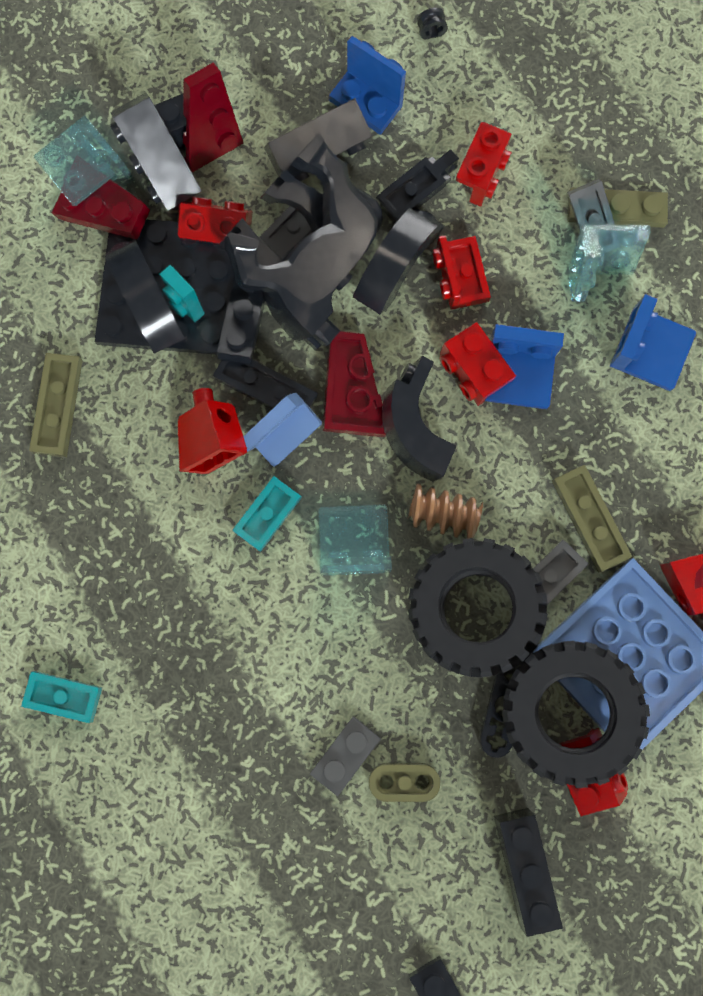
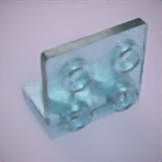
M85 115L34 155L35 160L73 206H77L110 179L112 181L118 179L124 187L135 180L125 163Z
M582 225L568 267L572 302H585L589 289L595 286L596 275H633L650 236V226Z
M386 505L319 508L321 576L382 574L392 571L391 556H389Z

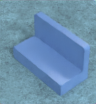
M297 393L287 395L243 436L247 452L257 448L265 459L275 467L320 427L322 421Z

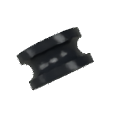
M429 8L417 17V25L420 28L419 33L422 39L441 37L447 32L448 25L445 20V13L441 8Z

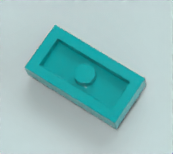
M171 265L160 273L165 284L162 290L170 299L169 304L182 318L187 314L194 322L200 319L205 313L195 290Z
M273 476L232 531L261 552L302 497Z
M31 671L21 707L92 723L103 687Z

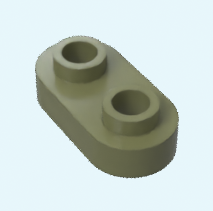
M382 763L377 765L369 775L371 793L375 798L384 802H427L436 797L441 786L440 777L436 770L425 763ZM384 775H389L393 778V784L389 788H384L379 783L380 778ZM420 775H425L428 778V784L424 788H419L415 785V780Z

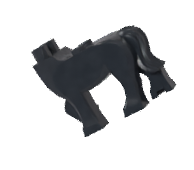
M320 133L309 142L305 149L293 160L291 165L300 171L315 175L321 181L323 194L319 193L315 188L298 181L285 169L260 197V199L269 204H287L297 209L305 217L312 233L300 240L281 259L254 233L242 218L217 245V247L227 252L237 285L247 290L263 291L265 302L272 316L294 341L304 340L314 350L318 349L321 345L324 347L328 346L340 332L328 319L333 313L331 302L333 292L336 289L340 291L351 280L353 276L349 273L350 270L369 249L383 221L382 209L377 200L354 186L348 175L347 162L344 163L329 149Z

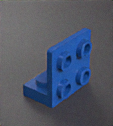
M351 36L347 41V72L329 94V101L339 107L355 98L368 127L381 135L403 106L406 71L394 59H387L375 51L374 47L368 42L360 41Z
M645 294L631 312L610 367L665 390L672 391L676 386L696 331L659 316L658 313L653 311L658 299Z
M496 324L490 335V340L513 370L516 377L513 381L487 397L485 401L548 409L551 400L555 356L563 347L564 333Z

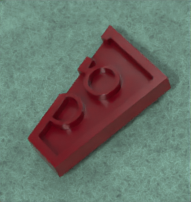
M213 62L184 78L183 115L186 117V132L183 133V143L186 146V157L183 158L193 173L222 155L234 150L244 142L221 72Z
M78 156L52 210V214L56 218L66 222L133 239H138L150 212V209L142 201Z
M340 331L329 344L322 431L386 437L382 421L383 403L377 391L373 375L374 369L365 334Z

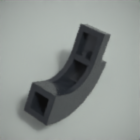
M409 208L392 227L375 252L359 281L353 298L380 315L394 301L410 269L422 252L440 235L444 225L427 211H421L418 208L413 211Z
M136 240L124 241L114 245L111 251L105 253L106 261L153 353L155 354L184 340L185 338Z
M421 356L414 364L408 363L400 380L396 379L387 388L383 401L382 421L386 438L400 461L416 474L434 482L444 477L457 446L433 434L426 427L420 416V393L434 361Z

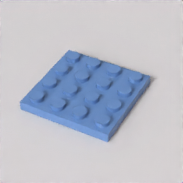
M634 558L629 559L533 651L534 653L542 647L563 641L588 642L596 644L602 649L610 650L618 655L617 658L624 664H628L635 672L634 676L637 681L642 683L646 692L643 695L650 711V716H647L646 726L649 728L647 739H643L640 749L648 745L703 691V631ZM566 677L557 680L605 732L609 723L610 710L603 692L595 684L583 678Z

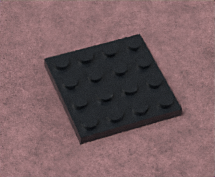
M146 219L138 239L135 240L185 338L163 350L217 355L235 277L227 252L217 247L219 243L180 238L178 236L179 222ZM108 233L106 253L111 251L114 245L124 241L130 242L134 239ZM105 258L94 342L97 345L151 349ZM169 265L195 290L205 313L196 322L187 314L182 318L169 304L170 299L162 290L165 284L160 273Z

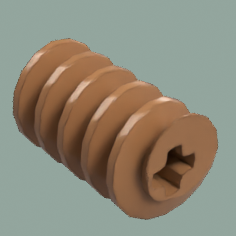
M416 484L408 518L410 516L413 518L414 528H418L422 520H426L427 531L431 532L435 524L439 523L440 534L442 535L451 526L453 527L454 538H458L462 530H466L467 539L473 538L479 526L483 502L477 508L475 497H470L466 504L463 505V498L459 493L450 502L447 490H444L436 498L434 487H430L426 494L423 495L421 484Z

